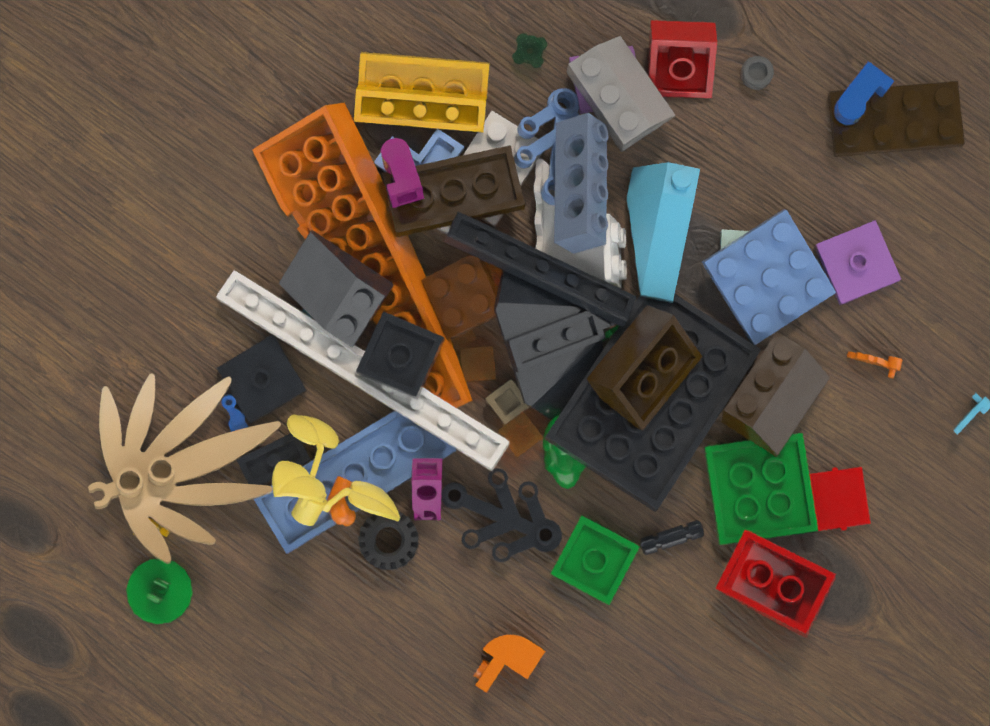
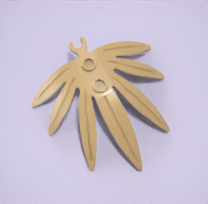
M149 374L137 396L128 422L125 446H122L121 424L116 404L107 386L102 388L99 412L100 440L104 460L113 482L108 484L102 482L92 483L88 486L89 493L102 491L105 495L102 500L94 502L95 509H103L109 505L112 499L119 497L126 521L136 538L152 555L166 564L171 562L168 546L159 530L149 518L169 532L193 542L213 545L216 540L198 524L169 508L161 506L160 502L193 506H214L243 502L272 492L273 488L271 486L255 484L206 483L175 486V484L214 472L246 455L280 428L281 423L279 421L228 432L192 445L169 457H164L190 437L210 416L230 387V377H226L212 386L184 408L161 431L145 452H141L140 449L147 436L153 415L155 375Z

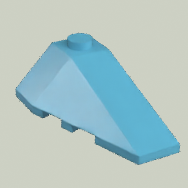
M669 162L632 168L626 202L630 216V229L635 250V264L641 297L673 303L700 169Z

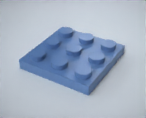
M786 209L781 210L702 261L705 269L753 345L758 344L836 293Z

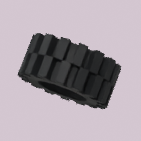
M399 511V522L374 514L368 517L360 528L358 543L362 555L371 565L382 570H396L404 567L413 559L418 549L419 537L416 527L407 516ZM392 527L401 534V545L393 553H384L376 545V536L383 528Z

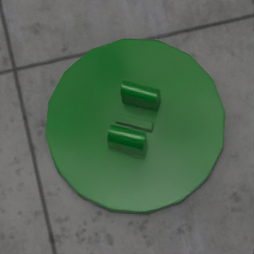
M151 559L139 565L131 574L126 588L127 600L134 614L142 620L153 624L170 623L181 617L190 606L193 595L192 582L186 570L175 561L166 564L159 559Z

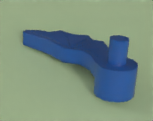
M230 394L224 395L221 404L230 415L228 425L231 432L247 428L248 424L245 422V415L240 410L234 408L236 399Z

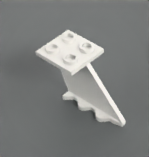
M536 159V178L534 182L536 249L622 289V280L627 279L626 261L621 260V248L626 247L625 228H621L619 222L610 214H606L608 221L606 245L573 254L554 243L555 205L547 204L541 197V187L548 179L550 166L543 159ZM548 190L549 193L555 197V191Z

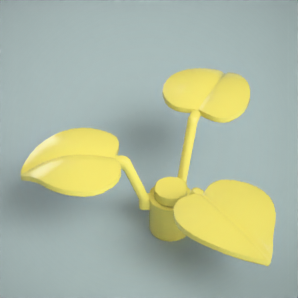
M295 414L288 418L287 427L290 433L300 441L316 445L317 448L310 475L304 467L289 461L278 462L273 470L272 487L274 497H298L291 511V515L296 521L306 526H313L322 511L328 513L335 503L348 496L349 502L355 507L399 522L400 515L389 495L381 488L367 482L354 481L350 488H344L327 501L325 487L315 477L324 447L335 449L338 446L339 438L332 427L319 419Z

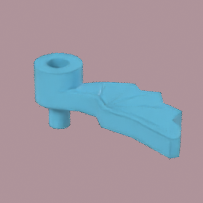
M977 393L972 396L977 404L955 426L953 431L957 435L979 411L985 414L990 409V400L986 396L981 398Z

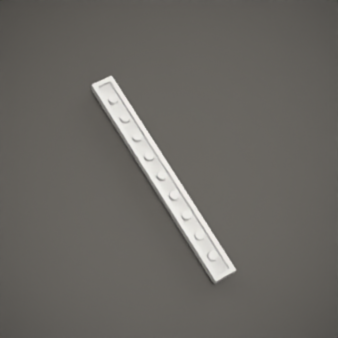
M234 270L217 294V300L490 471H493L510 445V441L425 388L422 389L417 400L357 374L356 369L365 352L364 350L355 345L350 347L324 330L314 319Z

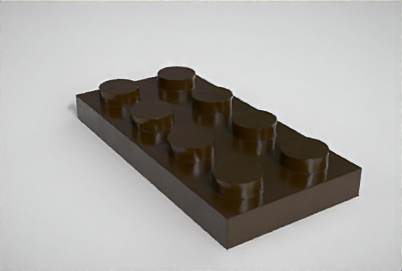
M958 81L890 86L883 97L875 92L867 101L866 110L860 120L852 125L840 123L834 114V107L845 90L829 91L828 93L834 157L962 147L965 144Z
M511 145L415 166L422 185L424 199L392 208L388 195L397 237L451 226L458 211L475 220L525 210L524 198ZM389 172L383 173L385 186L394 183Z

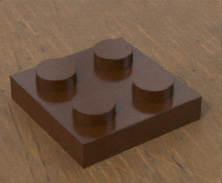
M468 255L422 279L447 340L454 339L496 318L494 305L498 290L485 261L473 255Z

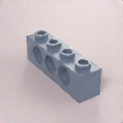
M590 113L556 123L554 243L573 254L606 245V230L608 229L606 209L608 199L607 140L609 135L607 125Z

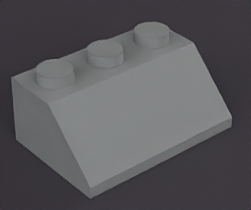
M621 36L594 46L568 64V76L597 118L607 125L608 134L621 152L675 117L674 112Z

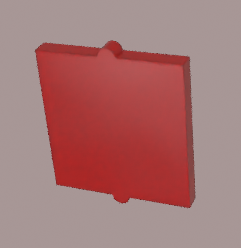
M834 467L831 471L809 474L818 531L837 528L845 531L847 527L871 524L862 467L841 470Z

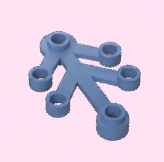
M566 88L553 91L548 97L547 107L532 117L523 118L517 127L518 134L522 138L531 139L538 132L540 126L555 118L554 130L531 145L520 147L514 155V161L518 167L528 168L537 156L551 148L549 176L541 187V197L550 205H555V197L548 190L555 191L556 123L579 116L578 97L572 90ZM558 102L565 104L567 109L562 108ZM524 124L530 125L533 131H527L524 128ZM520 154H526L529 157V161L523 160Z

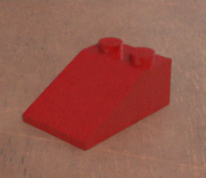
M745 529L715 589L775 623L807 638L836 580V574Z

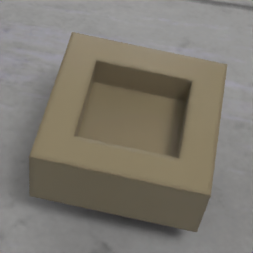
M512 379L485 398L504 426L529 408L528 405L524 404L520 390Z

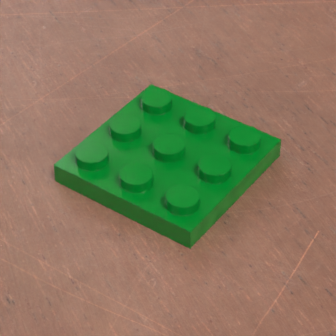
M803 433L792 434L777 457L750 440L704 447L719 545L738 543L745 529L764 539L818 531Z

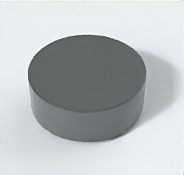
M762 56L748 58L740 72L742 82L753 90L767 87L774 75L772 63Z

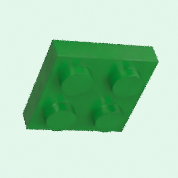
M581 515L551 575L609 606L640 546Z

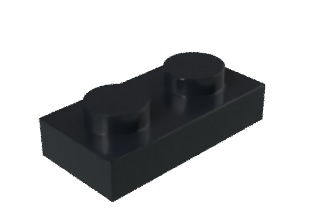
M291 433L237 459L248 484L264 485L272 481L273 470L280 461H289L301 466L311 461L302 441Z

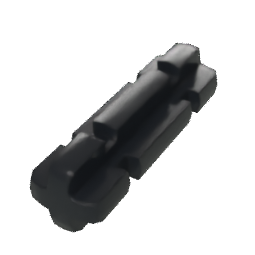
M695 520L687 523L685 527L680 525L656 533L657 536L654 537L653 535L640 539V546L644 555H649L657 552L659 548L664 550L688 542L687 539L690 538L691 540L704 536V529L701 522Z

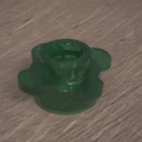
M525 33L518 35L516 38L517 50L512 55L513 61L518 65L526 63L531 64L533 68H540L544 63L542 58L543 50L548 45L546 39L543 37L537 38ZM528 48L533 49L531 54L527 52Z

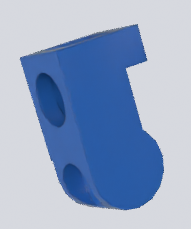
M868 61L837 101L834 107L836 119L844 125L855 124L864 114L866 103L876 92L879 96L883 97L894 80Z

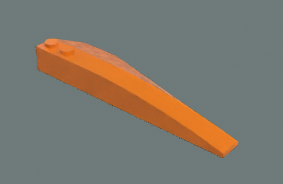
M345 102L321 107L252 149L280 208L286 216L293 214L299 224L297 230L304 239L313 230L395 284L372 319L376 325L382 313L386 312L444 337L445 341L423 388L455 408L471 402L472 398L451 339H446L423 285L422 279L426 278V275L409 236H396L386 187Z

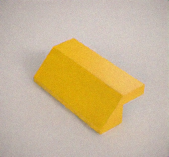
M361 52L358 87L356 88L354 122L484 132L490 63Z

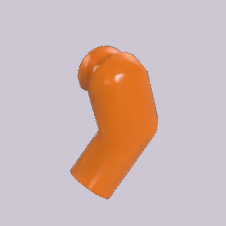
M337 476L327 501L344 488H350L352 482ZM345 496L335 503L329 512L336 524L350 526L354 523L356 514L354 510L349 509Z

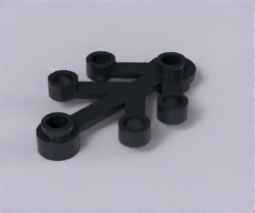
M495 468L488 475V482L495 488L503 509L468 495L466 488L460 483H449L443 488L441 498L447 508L456 510L464 507L497 521L478 530H466L462 535V543L468 549H476L482 542L514 529L527 534V536L509 544L505 542L497 543L492 549V556L496 561L506 562L512 555L533 547L542 552H549L557 548L561 542V528L555 521L545 518L537 497L538 488L533 482L526 481L522 483L518 490L519 497L527 503L533 522L520 517L507 485V473L503 469ZM497 472L504 476V482L499 485L494 484L491 480L492 475ZM528 485L533 487L535 491L534 495L530 498H526L522 494L523 487ZM456 489L461 493V498L457 502L449 500L448 493L451 490ZM542 529L551 531L552 538L549 541H542L540 539L539 532ZM475 533L478 536V542L472 546L468 545L465 542L467 534ZM499 546H505L508 549V556L504 559L496 556L495 552Z

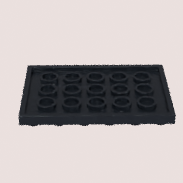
M674 294L673 303L639 296L633 305L627 323L624 327L619 326L544 439L656 512L761 349L676 294ZM648 305L673 314L703 357L642 431L605 403L586 378Z

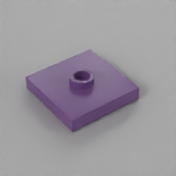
M876 220L814 246L826 275L836 291L835 296L839 305L858 299L901 280Z

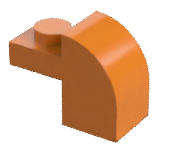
M499 636L491 640L483 648L493 658L491 662L484 659L473 675L479 679L475 686L487 693L504 665L528 679L546 651L522 636Z

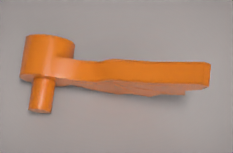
M859 352L847 353V358L889 369L888 378L894 379L895 372L900 371L903 361L893 356H889L888 361L869 354Z

